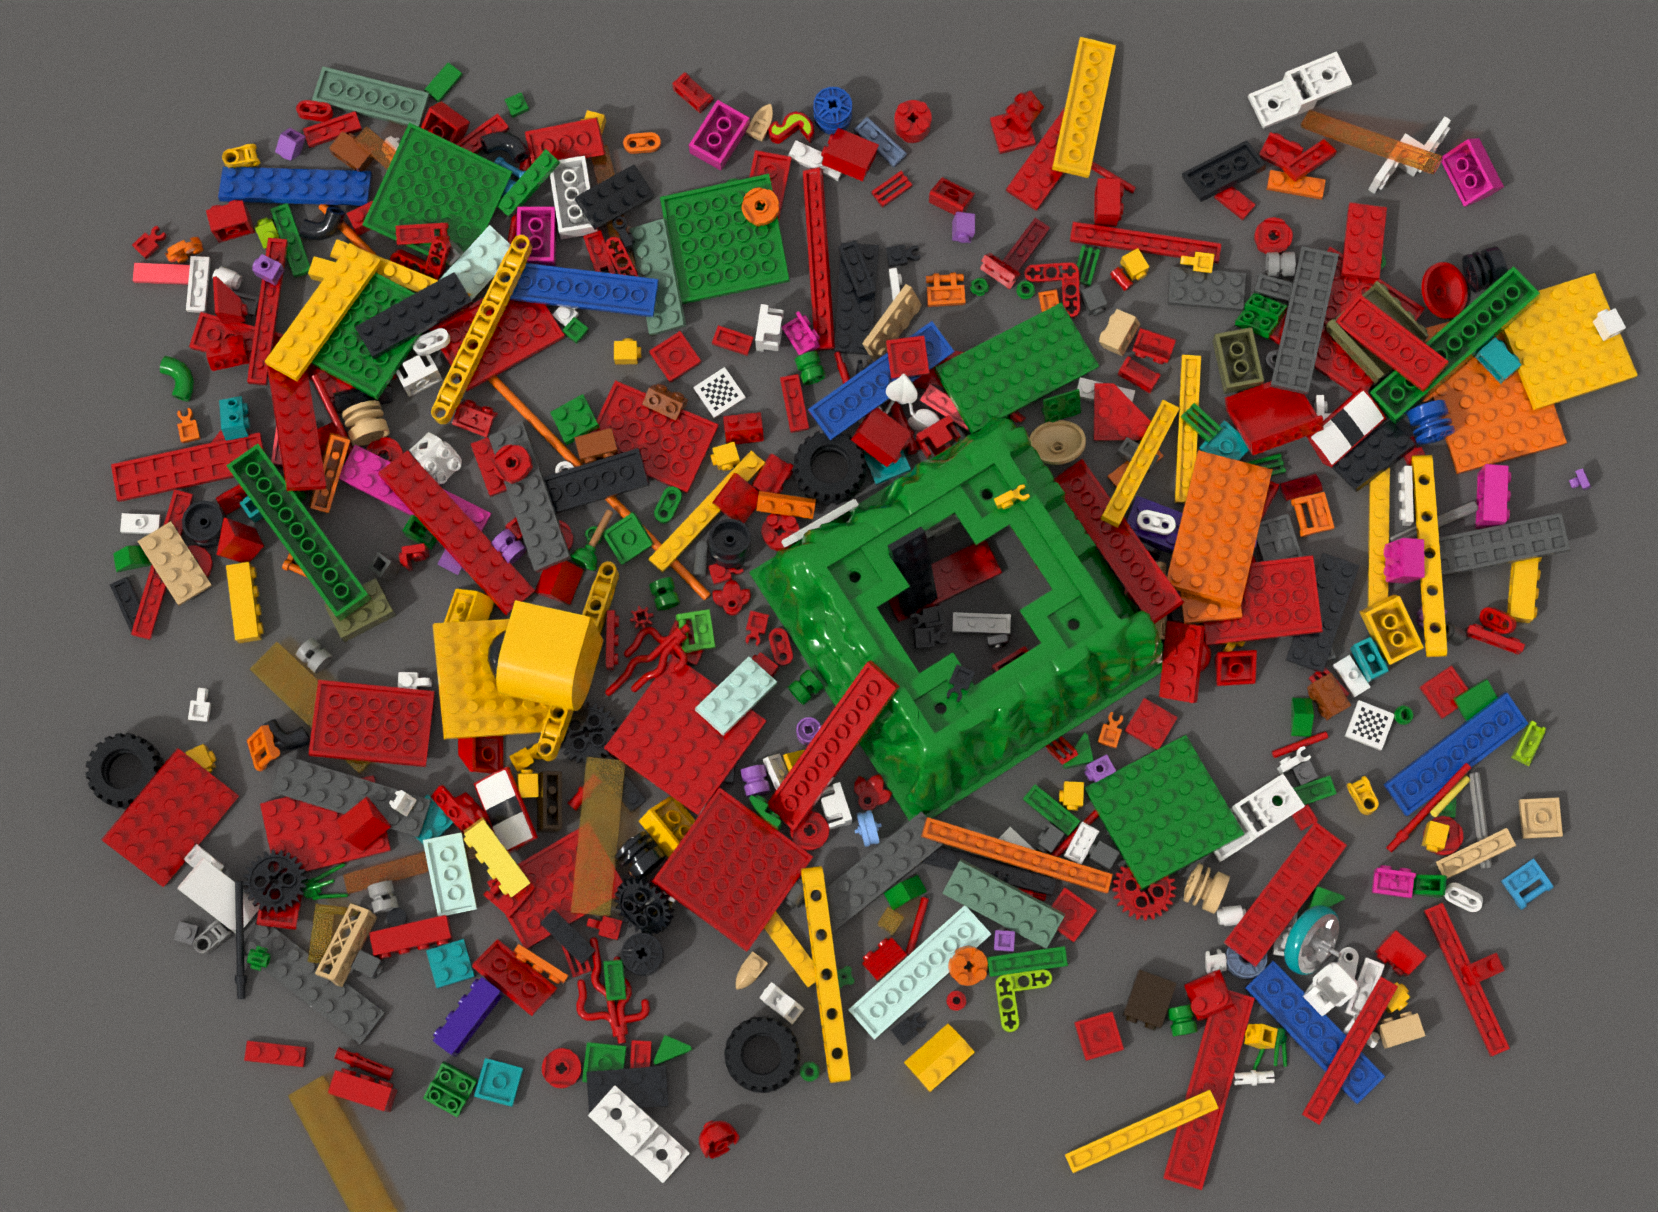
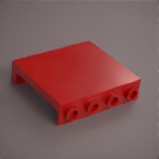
M1271 381L1225 397L1226 411L1252 455L1324 430L1323 416H1317L1304 394L1270 387Z

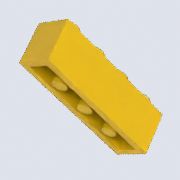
M1542 557L1511 563L1507 614L1512 615L1516 622L1530 623L1537 616L1535 600L1538 599L1539 588H1536V584L1540 579L1541 571L1538 569V562H1541Z
M249 562L226 565L235 640L238 643L262 640L261 634H264L262 622L260 623L259 615L262 612L256 598L259 597V589L257 585L255 586L254 578H257L256 568Z

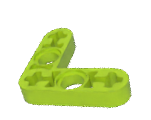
M1035 970L1002 975L997 978L995 987L1001 1026L1004 1031L1014 1032L1019 1027L1015 992L1048 987L1052 982V975L1049 971ZM1041 973H1044L1046 977L1048 976L1049 980H1046V984H1042V981H1035L1036 986H1032L1033 979L1031 974H1035L1034 978H1039ZM1019 977H1028L1029 985L1026 987L1020 986L1018 983ZM1002 979L1010 983L1007 986V993L1011 991L1012 995L1000 997V993H1004L1003 987L999 986ZM1009 998L1012 1000L1013 1006L1011 1009H1004L1002 1007L1003 999ZM1014 1011L1015 1015L1011 1014V1020L1015 1021L1016 1024L1013 1025V1029H1009V1026H1005L1008 1017L1007 1015L1003 1016V1012L1009 1013Z

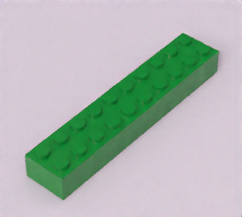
M1513 266L1426 343V345L1444 357L1449 364L1424 392L1397 371H1394L1370 392V396L1396 425L1407 415L1408 411L1420 404L1539 299V291Z
M256 444L226 465L339 621H342L371 600V597L295 493L287 491L285 479L259 444Z

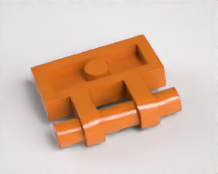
M951 272L949 275L934 273L932 276H926V283H934L933 287H927L928 307L965 305L964 285H957L958 281H964V275ZM950 282L951 286H940V283Z

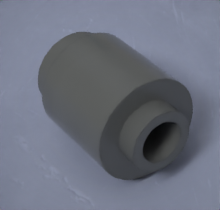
M1445 623L1447 642L1454 646L1462 645L1466 640V631L1453 623Z
M801 879L795 882L785 897L786 900L784 902L792 909L795 906L799 908L805 901Z

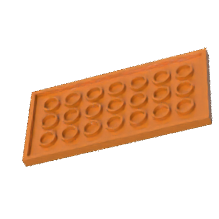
M1198 450L1167 574V579L1175 590L1238 607L1241 606L1273 469Z

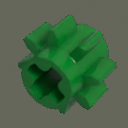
M257 946L256 950H250L247 958V963L251 964L250 968L261 971L262 967H268L271 954L267 953V948Z

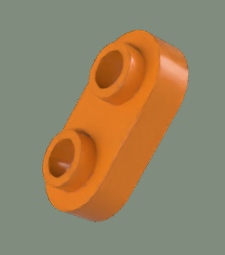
M653 132L635 133L627 135L624 138L623 145L624 149L630 154L656 152L660 148L661 141L660 137ZM653 141L655 144L650 146L648 143ZM635 143L636 146L630 147V144Z

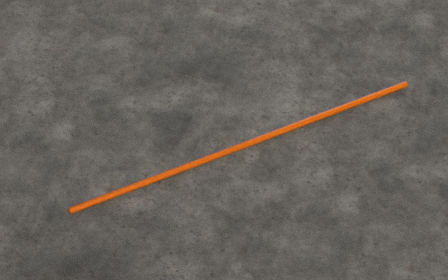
M320 204L318 208L326 214V210L330 206ZM343 220L339 230L356 247L377 255ZM497 376L488 380L567 462H570L574 467L584 465ZM615 496L605 499L622 518L631 513ZM644 526L654 543L651 547L656 551L662 544ZM677 559L670 565L704 601L711 596V593Z

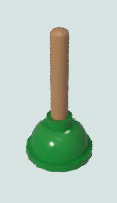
M606 510L589 544L570 554L572 561L591 571L597 570V557L594 554L596 551L595 547L613 515L611 510Z

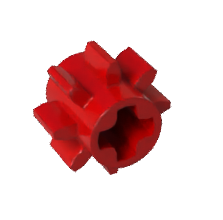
M638 606L636 612L631 611L634 618H631L630 622H636L635 629H638L639 626L645 629L648 624L652 625L649 618L654 617L653 613L648 614V607L644 610ZM644 614L646 620L642 619L641 621H639L638 616L642 617Z

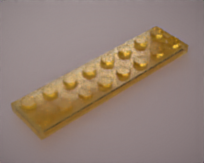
M276 642L250 670L312 728L318 680ZM344 759L359 774L372 763Z
M587 757L571 913L610 916L616 861L614 856L617 851L625 763L621 760Z
M321 1076L288 1095L349 1211L397 1212L335 1095L328 1094L330 1086L325 1077Z

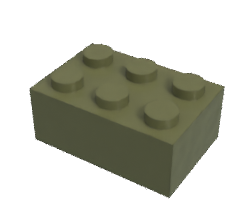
M1252 327L1214 335L1212 342L1224 394L1248 390L1264 383Z
M376 578L362 585L371 597V600L342 621H339L328 605L324 604L344 642L396 616Z

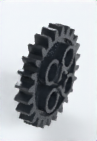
M587 702L586 707L582 705L578 711L573 712L566 735L560 746V749L566 748L563 752L565 756L570 753L569 759L571 761L576 757L578 764L582 759L585 765H587L588 760L595 764V758L603 761L601 755L609 756L604 747L615 734L613 730L617 729L618 725L612 724L615 718H608L611 712L607 711L604 713V706L598 709L597 703L591 707L590 703ZM593 717L599 718V724L596 726L589 724ZM573 722L581 724L580 728L576 731L571 730ZM600 728H604V731L593 732L599 730ZM586 729H588L591 732L589 733V737H585V735H580L574 738H570L571 735L584 734ZM597 736L604 738L603 743L600 745L594 744V738ZM579 740L585 742L582 749L575 748V743Z
M272 850L271 855H268L265 851L264 858L257 855L258 862L251 860L253 867H246L250 873L243 875L248 880L243 882L245 887H249L244 890L245 894H250L247 899L249 901L254 900V907L260 904V911L267 907L269 914L272 909L278 914L279 908L286 912V906L288 905L293 909L292 902L300 903L297 898L298 895L304 896L301 889H307L303 882L308 881V879L302 876L307 872L305 869L299 870L303 864L301 862L296 864L298 858L295 856L291 859L290 852L284 856L283 850H280L278 855H276L275 850ZM273 864L279 865V869L276 872H270V867ZM287 877H294L293 883L289 885L284 883ZM266 879V884L263 887H257L258 880ZM272 880H278L279 883L277 885L275 883L273 884ZM280 891L281 895L278 899H271L273 892Z
M639 875L635 878L631 876L629 879H625L617 887L618 891L615 893L617 897L614 899V902L618 903L615 909L621 910L618 915L625 917L623 922L628 921V927L634 926L635 932L641 929L642 933L648 932L650 935L653 933L657 935L660 931L663 932L674 918L672 913L675 909L671 908L674 903L668 901L670 895H665V891L652 882L653 879L647 881L646 876L642 879ZM650 898H654V900H652L649 904L643 907L638 913L634 912L639 907L644 905Z

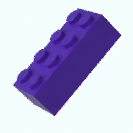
M1137 496L1127 519L1128 524L1141 542L1163 552L1173 554L1182 513ZM1150 510L1172 516L1176 525L1172 533L1162 535L1140 529L1137 525V517L1142 511ZM1143 519L1145 524L1150 523L1149 519ZM1162 523V527L1166 529L1168 524Z
M483 977L480 980L477 978L472 983L470 993L462 996L458 1002L460 1006L456 1011L452 1010L445 1019L447 1020L446 1024L443 1027L440 1026L433 1034L435 1037L433 1042L452 1056L457 1057L504 996L501 990Z

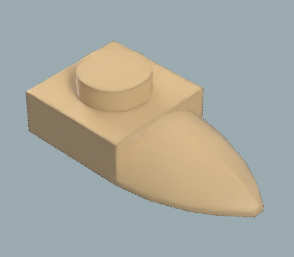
M771 104L765 105L756 112L746 130V135L763 142L772 121L773 110Z
M753 951L742 964L737 974V990L751 985L768 965L765 960Z

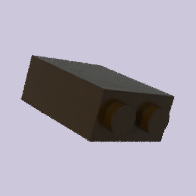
M1139 969L1122 1016L1126 1017V1021L1137 1024V1021L1144 1023V1027L1153 1031L1156 1028L1160 1029L1177 983Z

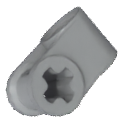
M216 920L194 940V949L202 955H209L219 945L227 941L232 933L227 931L219 920ZM205 940L208 941L207 949L200 950V943Z

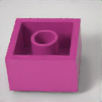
M1401 538L1385 544L1384 575L1386 576V582L1407 584L1425 578L1424 539Z

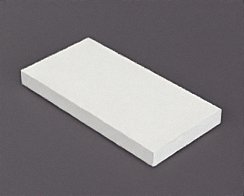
M853 499L783 539L781 543L785 548L803 538L804 533L808 530L819 528L821 524L831 522L859 504L856 499Z
M203 857L178 886V889L236 934L235 882ZM243 889V918L245 927L258 912L260 904L254 907V900L249 901L247 898L250 894H245Z

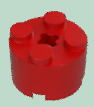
M908 100L898 105L894 116V129L896 134L905 142L917 143L929 134L932 115L927 104L922 101Z

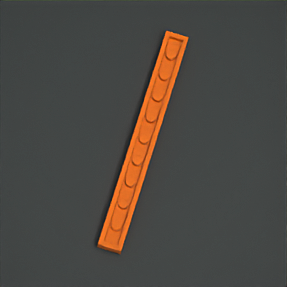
M929 817L926 818L921 837L1105 894L1109 891L1113 874Z

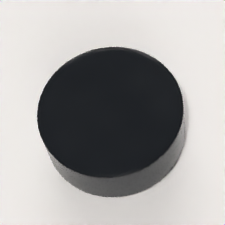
M394 908L388 912L387 922L392 927L404 925L407 922V914L400 908Z

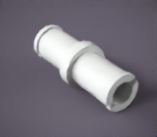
M1251 1070L1250 1072L1243 1073L1235 1072L1233 1075L1235 1077L1233 1079L1234 1085L1251 1084L1252 1086H1257L1259 1083H1274L1275 1081L1272 1078L1274 1077L1273 1070L1261 1072Z

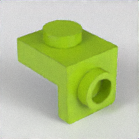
M265 217L257 221L255 230L264 249L267 248L268 238L280 239L272 218L268 219Z

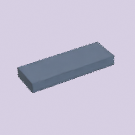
M868 117L854 129V132L860 137L879 144L877 153L893 168L907 156V153Z

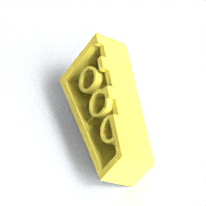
M482 817L464 830L466 837L463 839L469 848L474 847L478 853L475 856L480 863L483 864L485 862L489 867L487 872L492 879L497 878L501 884L498 887L503 894H509L512 897L529 885L530 881Z

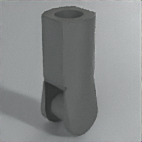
M699 541L696 545L694 576L706 577L709 546L705 541Z

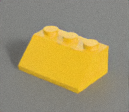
M455 589L444 623L488 620L493 610L494 602L489 596L481 592Z
M671 796L649 809L639 820L640 824L668 858L695 821L687 809Z
M947 1024L911 1055L904 1064L923 1086L931 1092L975 1052Z

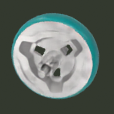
M1323 905L1313 906L1298 918L1293 927L1290 925L1285 927L1290 933L1285 944L1284 959L1289 969L1300 975H1308L1318 970L1331 954L1337 957L1341 956V953L1334 949L1339 935L1340 922L1337 914L1331 908Z

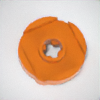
M754 188L743 198L742 212L745 218L755 226L771 223L780 213L778 198L769 189ZM757 204H766V206H764L762 211L756 210Z
M192 237L190 238L191 242L182 240L167 249L168 253L165 252L168 261H178L179 264L184 263L189 259L188 256L203 252V244L200 238Z
M968 945L960 947L954 952L955 954L949 960L948 969L952 978L959 984L970 986L986 978L988 961L981 950ZM968 961L972 964L969 970L964 968Z

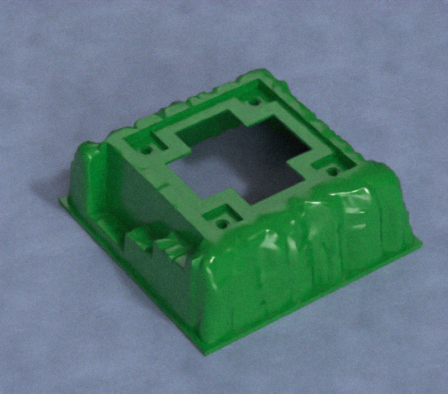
M1008 416L1004 418L993 417L980 431L968 435L932 459L916 464L913 471L905 476H900L892 484L831 522L821 524L819 528L808 530L804 533L802 540L798 541L795 545L790 546L787 550L778 551L773 558L749 572L808 666L824 686L823 689L835 707L865 664L870 660L900 686L862 738L859 745L877 773L882 776L885 785L892 792V796L908 821L921 811L926 817L933 819L1162 673L1163 644L1150 614L1143 610L1138 612L1132 601L1124 594V589L1096 549V545L1091 537L1086 533L1074 512L1065 502V492L1054 481L1053 474L1044 465L1037 450L1031 445L1027 431L1023 426L1016 427ZM1020 485H1025V489L1020 491V495L1025 496L1029 494L1030 498L1028 500L1021 501L1016 499L1013 502L1014 505L1005 510L997 508L994 498L1010 490L1013 491ZM989 492L992 494V498L986 500L982 497V494ZM954 513L975 545L1010 525L1052 588L1051 591L1020 610V613L1041 644L978 684L974 685L971 681L968 691L961 690L962 699L959 703L956 702L958 698L956 693H952L950 698H947L948 690L954 687L949 684L956 664L962 666L954 653L949 654L919 673L877 609V607L910 587L891 559L888 545L919 527L927 531ZM857 574L861 579L858 582H852L849 578L851 575ZM1075 621L1079 628L1072 630L1069 628L1068 623ZM943 705L946 708V712L938 714L935 711V707Z

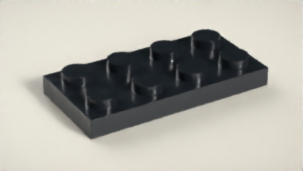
M1246 140L1183 172L1182 178L1199 201L1203 202L1265 170L1266 164Z
M632 165L576 196L575 201L594 230H597L613 221L616 217L650 200L655 195L636 166Z
M1389 420L1351 449L1332 469L1358 492L1415 448V443Z
M666 1066L587 1072L589 1112L598 1105L614 1086L618 1087L639 1108L669 1106Z

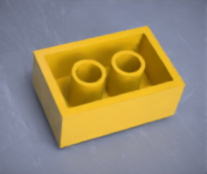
M1391 595L1359 611L1372 640L1379 647L1381 657L1385 659L1388 665L1424 648L1400 596Z

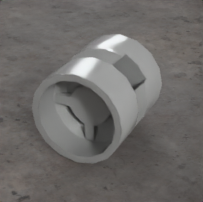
M1267 252V276L1276 277L1279 274L1283 276L1295 275L1296 262L1294 252H1283L1281 255L1278 252Z
M314 638L304 642L296 652V656L303 663L307 662V666L315 674L321 672L333 658L325 648L321 649V645Z
M392 880L378 882L367 887L370 898L374 900L371 903L374 914L388 912L399 907L396 896H393L395 890Z

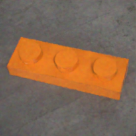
M1270 170L1266 190L1322 200L1326 180L1304 176L1294 182L1285 172Z
M759 491L756 511L813 519L816 499Z
M520 944L515 948L514 953L517 954L515 956L517 959L524 963L529 961L533 964L532 968L541 974L543 971L550 975L549 979L556 984L560 982L565 983L568 978L567 974Z

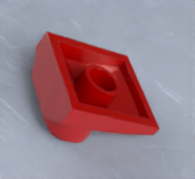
M1220 969L1184 984L1191 1003V1009L1198 1021L1235 1006Z

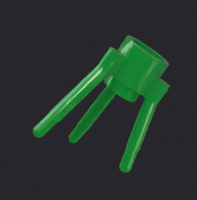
M345 863L308 880V883H304L307 886V889H303L305 897L307 899L313 898V900L348 897L347 893L319 894L322 893L321 887L335 881L331 879L320 883L319 880L343 868Z
M1276 1028L1278 1031L1275 1042L1274 1066L1278 1065L1279 1046H1282L1283 1066L1287 1067L1286 1030ZM1260 1049L1253 1070H1257L1265 1049Z

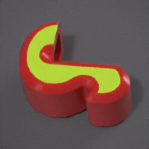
M791 112L785 116L782 125H779L778 121H774L770 125L769 138L771 142L780 144L800 130L808 142L811 143L814 139V125L811 119L804 113Z

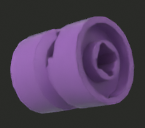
M505 529L494 538L491 544L497 551L502 553L501 556L508 564H513L522 557L527 548L521 541L515 540L516 536L509 529Z
M806 717L797 724V738L803 745L808 746L821 728L820 723L816 719Z
M755 765L740 770L742 780L746 782L744 786L746 797L751 795L754 797L756 795L760 796L770 792L769 783L764 779L767 775L765 765Z

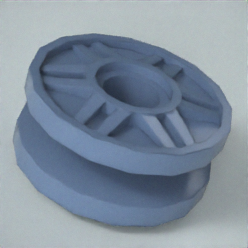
M1229 946L1225 952L1227 970L1239 979L1256 977L1264 970L1267 964V953L1255 967L1250 962H1243L1241 956Z

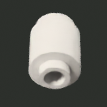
M221 266L219 269H215L213 276H217L231 290H238L242 283V276L238 272Z
M1241 905L1217 909L1219 925H1237L1246 914V909H1242Z

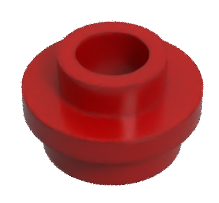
M953 991L947 996L946 1002L950 1009L959 1011L964 1008L966 997L960 991ZM954 997H958L960 999L959 1004L953 1003Z

